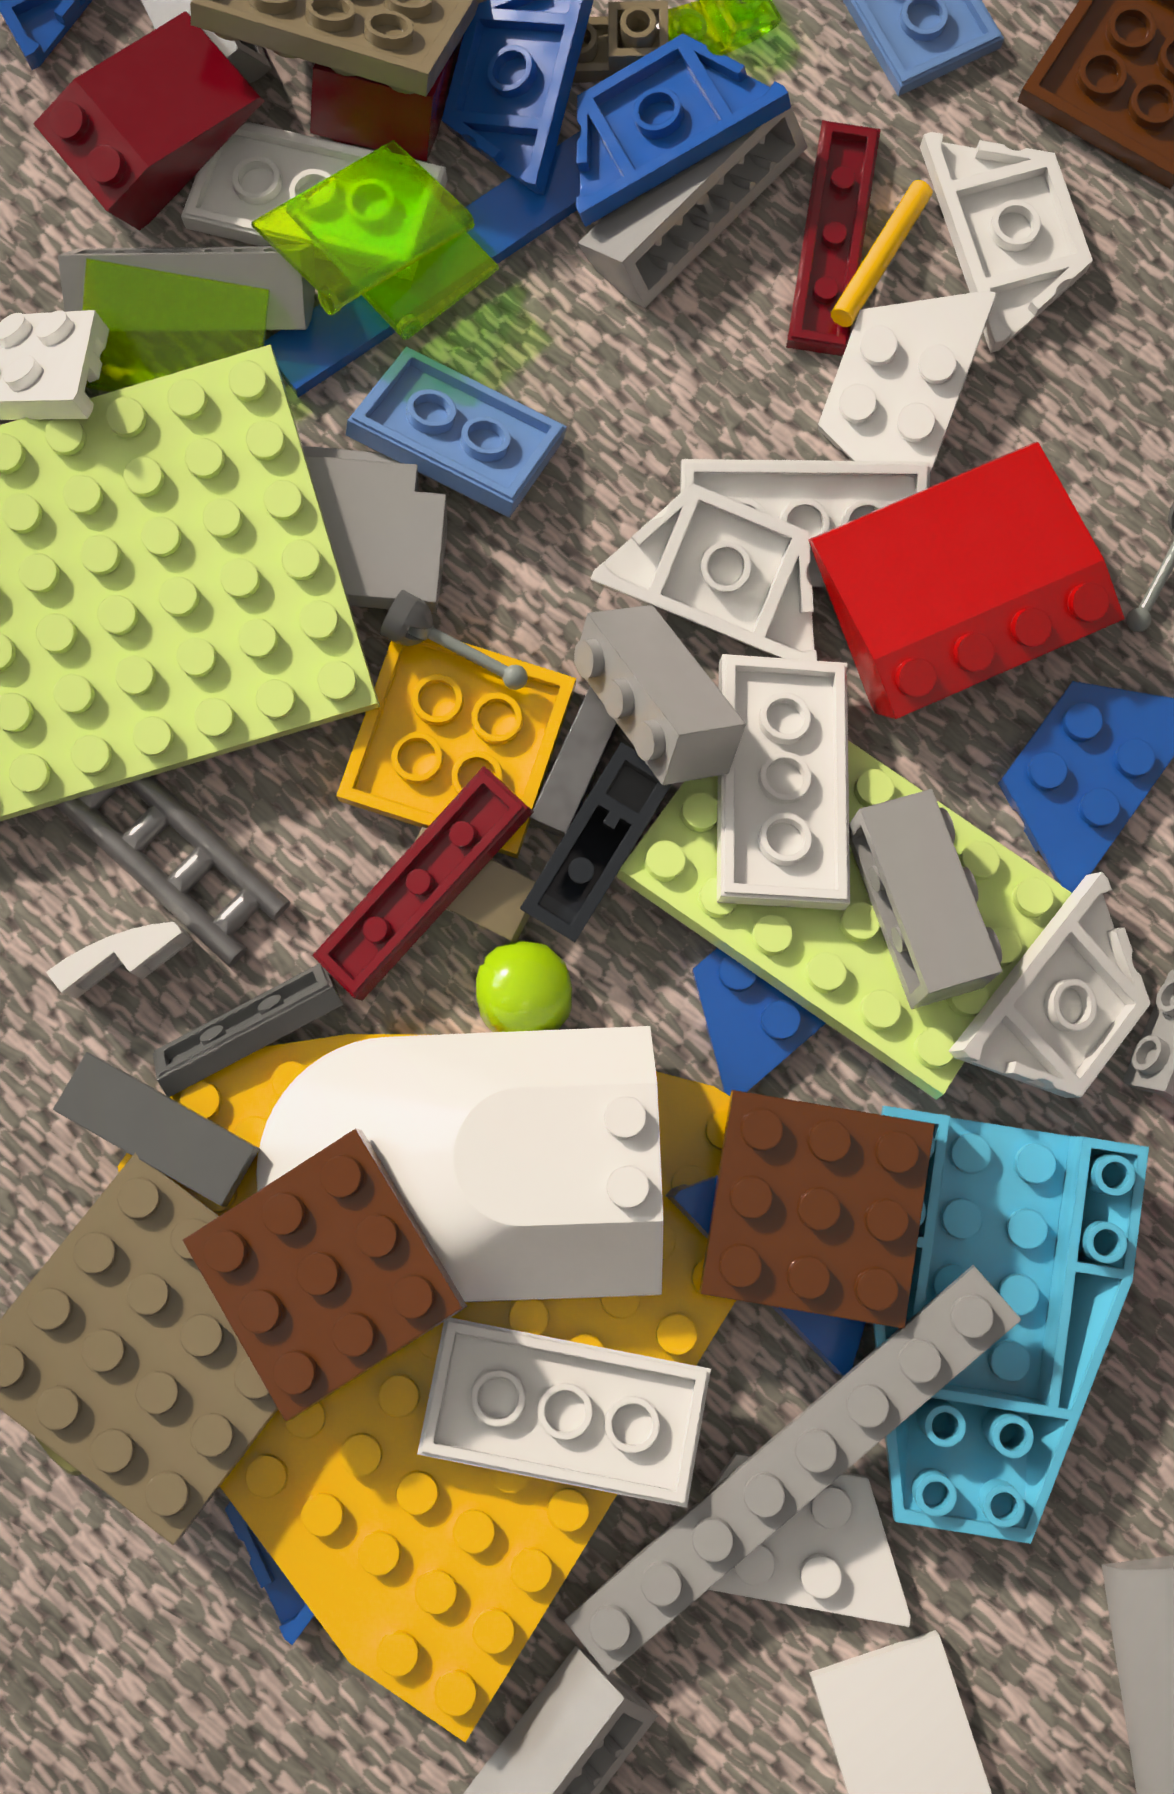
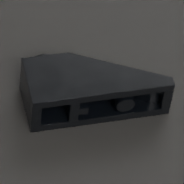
M621 742L520 909L571 941L576 942L672 784L662 785L646 762L638 756L637 752Z

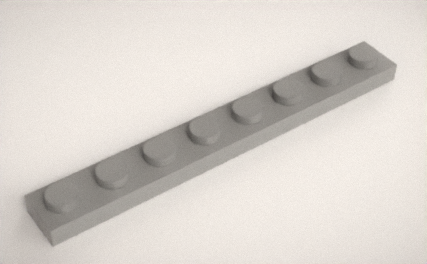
M973 1264L905 1323V1329L899 1328L575 1607L564 1621L606 1674L609 1675L1019 1323L1021 1318Z

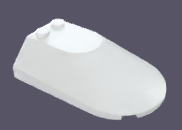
M650 1026L393 1036L366 1039L338 1048L308 1066L283 1092L269 1116L261 1138L257 1158L258 1191L353 1129H362L465 1302L655 1296L662 1294L663 1199L658 1086Z

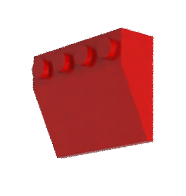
M1039 442L1031 443L808 539L869 703L875 714L898 719L1125 619L1105 560Z

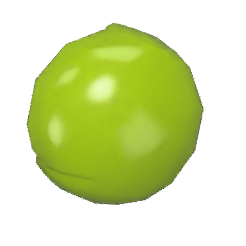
M518 940L515 943L510 942L497 946L485 957L484 964L479 966L476 977V998L480 1017L493 1032L559 1030L569 1017L572 1008V984L566 963L546 944Z

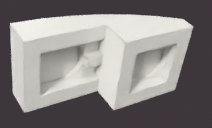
M175 922L133 928L86 946L62 960L46 973L61 993L77 999L122 964L130 973L143 980L191 943L193 939L186 930Z

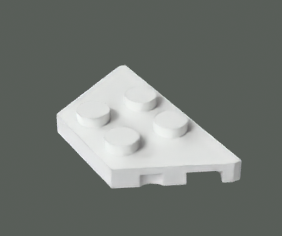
M930 132L923 135L920 149L969 292L988 290L996 293L992 310L983 331L990 353L996 352L1003 348L1082 277L1089 269L1093 259L1055 153L1029 148L1016 151L1007 148L1004 144L979 140L977 148L944 143L942 142L943 134Z
M987 290L860 309L819 420L818 430L852 461L930 462L931 476L992 310L996 293Z
M95 310L55 311L33 314L14 313L0 322V420H19L26 417L29 419H88L93 411L94 404L86 395L85 387L87 380L90 383L98 380L102 367L100 355L106 347L109 328Z
M691 483L624 545L600 564L591 576L590 580L653 605L778 658L817 661V652L814 650L812 612H814L813 590L809 574V563L811 562L808 540L809 531L694 483Z
M1103 872L1089 874L1084 877L951 1047L949 1052L954 1058L1065 1098L1083 1096L1151 1004L1142 977L1134 968L1132 962L1133 950L1125 927L1114 928L1103 893L1111 891L1112 888Z
M735 1452L717 1477V1481L711 1490L752 1455ZM844 1472L708 1589L905 1627L910 1625L911 1616L869 1479L866 1476Z

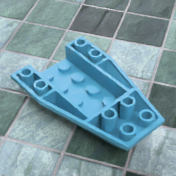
M882 1106L881 1115L935 1124L906 1322L973 1264L1021 1318L1019 1323L885 1437L894 1521L1031 1544L1133 1281L1149 1147L1089 1137L1067 1136L952 1118L942 1114ZM873 1323L875 1347L877 1348L899 1328Z

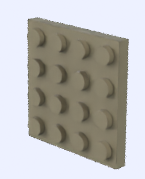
M192 0L190 2L191 26L214 32L218 37L225 40H241L273 50L274 53L281 57L300 58L330 67L334 72L344 76H359L386 84L400 93H415L426 97L473 20L478 4L484 0Z
M135 1152L0 1319V1409L169 1543L176 1545L277 1412L278 1408L183 1242V1239L219 1216L162 1172L139 1160Z

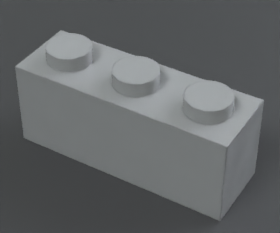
M653 605L587 613L580 641L576 644L574 651V664L577 671L586 679L604 704L607 713L615 719L635 747L638 756L646 762L660 783L668 785L728 774L746 723Z
M932 789L860 808L849 823V844L911 1010L982 989L1002 972L1000 965L1002 961L1000 942L995 932L990 927H985L977 906L978 888L976 880L969 868L962 867L953 844L955 841L953 821L945 808H939Z

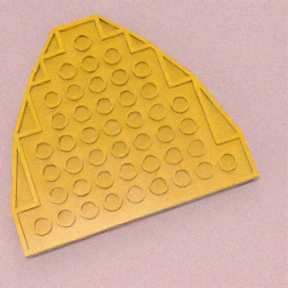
M345 1034L265 1046L172 1095L170 1098L255 1146L260 1147L266 1123L274 1106L288 1086L308 1066L326 1054L354 1042L380 1037L418 1035ZM656 1071L663 1199L661 1295L465 1302L467 1307L450 1318L696 1366L736 1300L700 1294L699 1290L708 1239L667 1198L666 1194L672 1188L682 1184L691 1185L718 1175L730 1096L715 1086ZM126 1153L117 1166L119 1172L130 1160L131 1154ZM258 1153L227 1207L220 1206L173 1178L167 1177L220 1216L258 1191L256 1174ZM443 1322L294 1419L285 1422L280 1411L277 1410L220 1488L349 1663L466 1743L617 1494L417 1455L444 1325Z

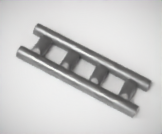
M154 776L126 784L150 808L124 834L98 811L120 786L55 805L229 967L233 966L247 950L233 936L259 908L272 920H276L290 906L291 902ZM168 825L195 848L170 876L142 852ZM213 866L241 890L215 918L188 894Z

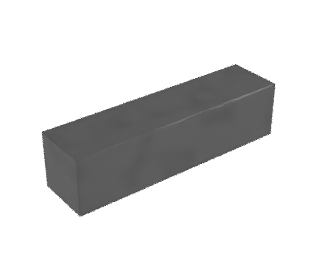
M591 686L533 809L534 813L530 816L531 825L561 838L564 837L578 814L618 727L617 722L607 713L604 704Z

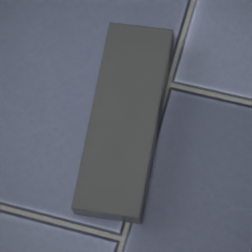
M319 963L154 1050L153 1059L156 1079L165 1094L171 1097L342 1006L343 1003L330 973Z
M86 1052L53 1108L55 1112L132 1156L136 1153L139 1160L223 1207L228 1206L260 1150L254 1144L89 1052Z

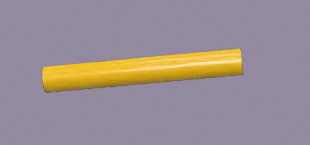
M915 180L911 183L831 311V318L838 325L850 327L853 324L860 309L863 308L930 200L933 191L926 182Z

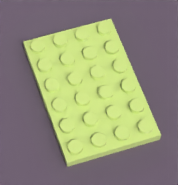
M848 740L849 823L860 808L922 792L917 786ZM718 776L683 782L617 874L619 880L936 1100L944 1095L964 1061L954 1058L949 1050L1072 894L1048 875L937 801L939 808H945L953 821L955 829V841L953 844L962 867L969 868L976 880L978 888L977 906L985 927H990L1000 942L1002 950L1000 965L1002 972L982 989L911 1010L850 844V904L846 910L717 903Z

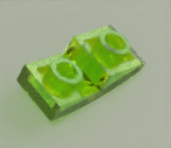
M698 0L668 9V42L684 33L705 44L712 54L723 56L764 36L779 25L782 17L772 0Z

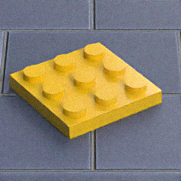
M426 639L413 646H404L391 641L375 685L380 707L365 713L336 797L340 802L414 826L428 828L477 772L485 766L533 810L576 687V678L465 643L506 666H522L528 675L527 683L519 690H512L506 687L502 677L430 639ZM530 817L498 853L518 859L530 823Z

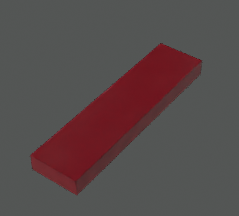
M822 120L786 348L837 356L844 355L849 341L851 326L842 327L835 323L831 318V311L861 263L881 129Z
M483 766L312 956L354 999L363 1001L534 811L493 772Z

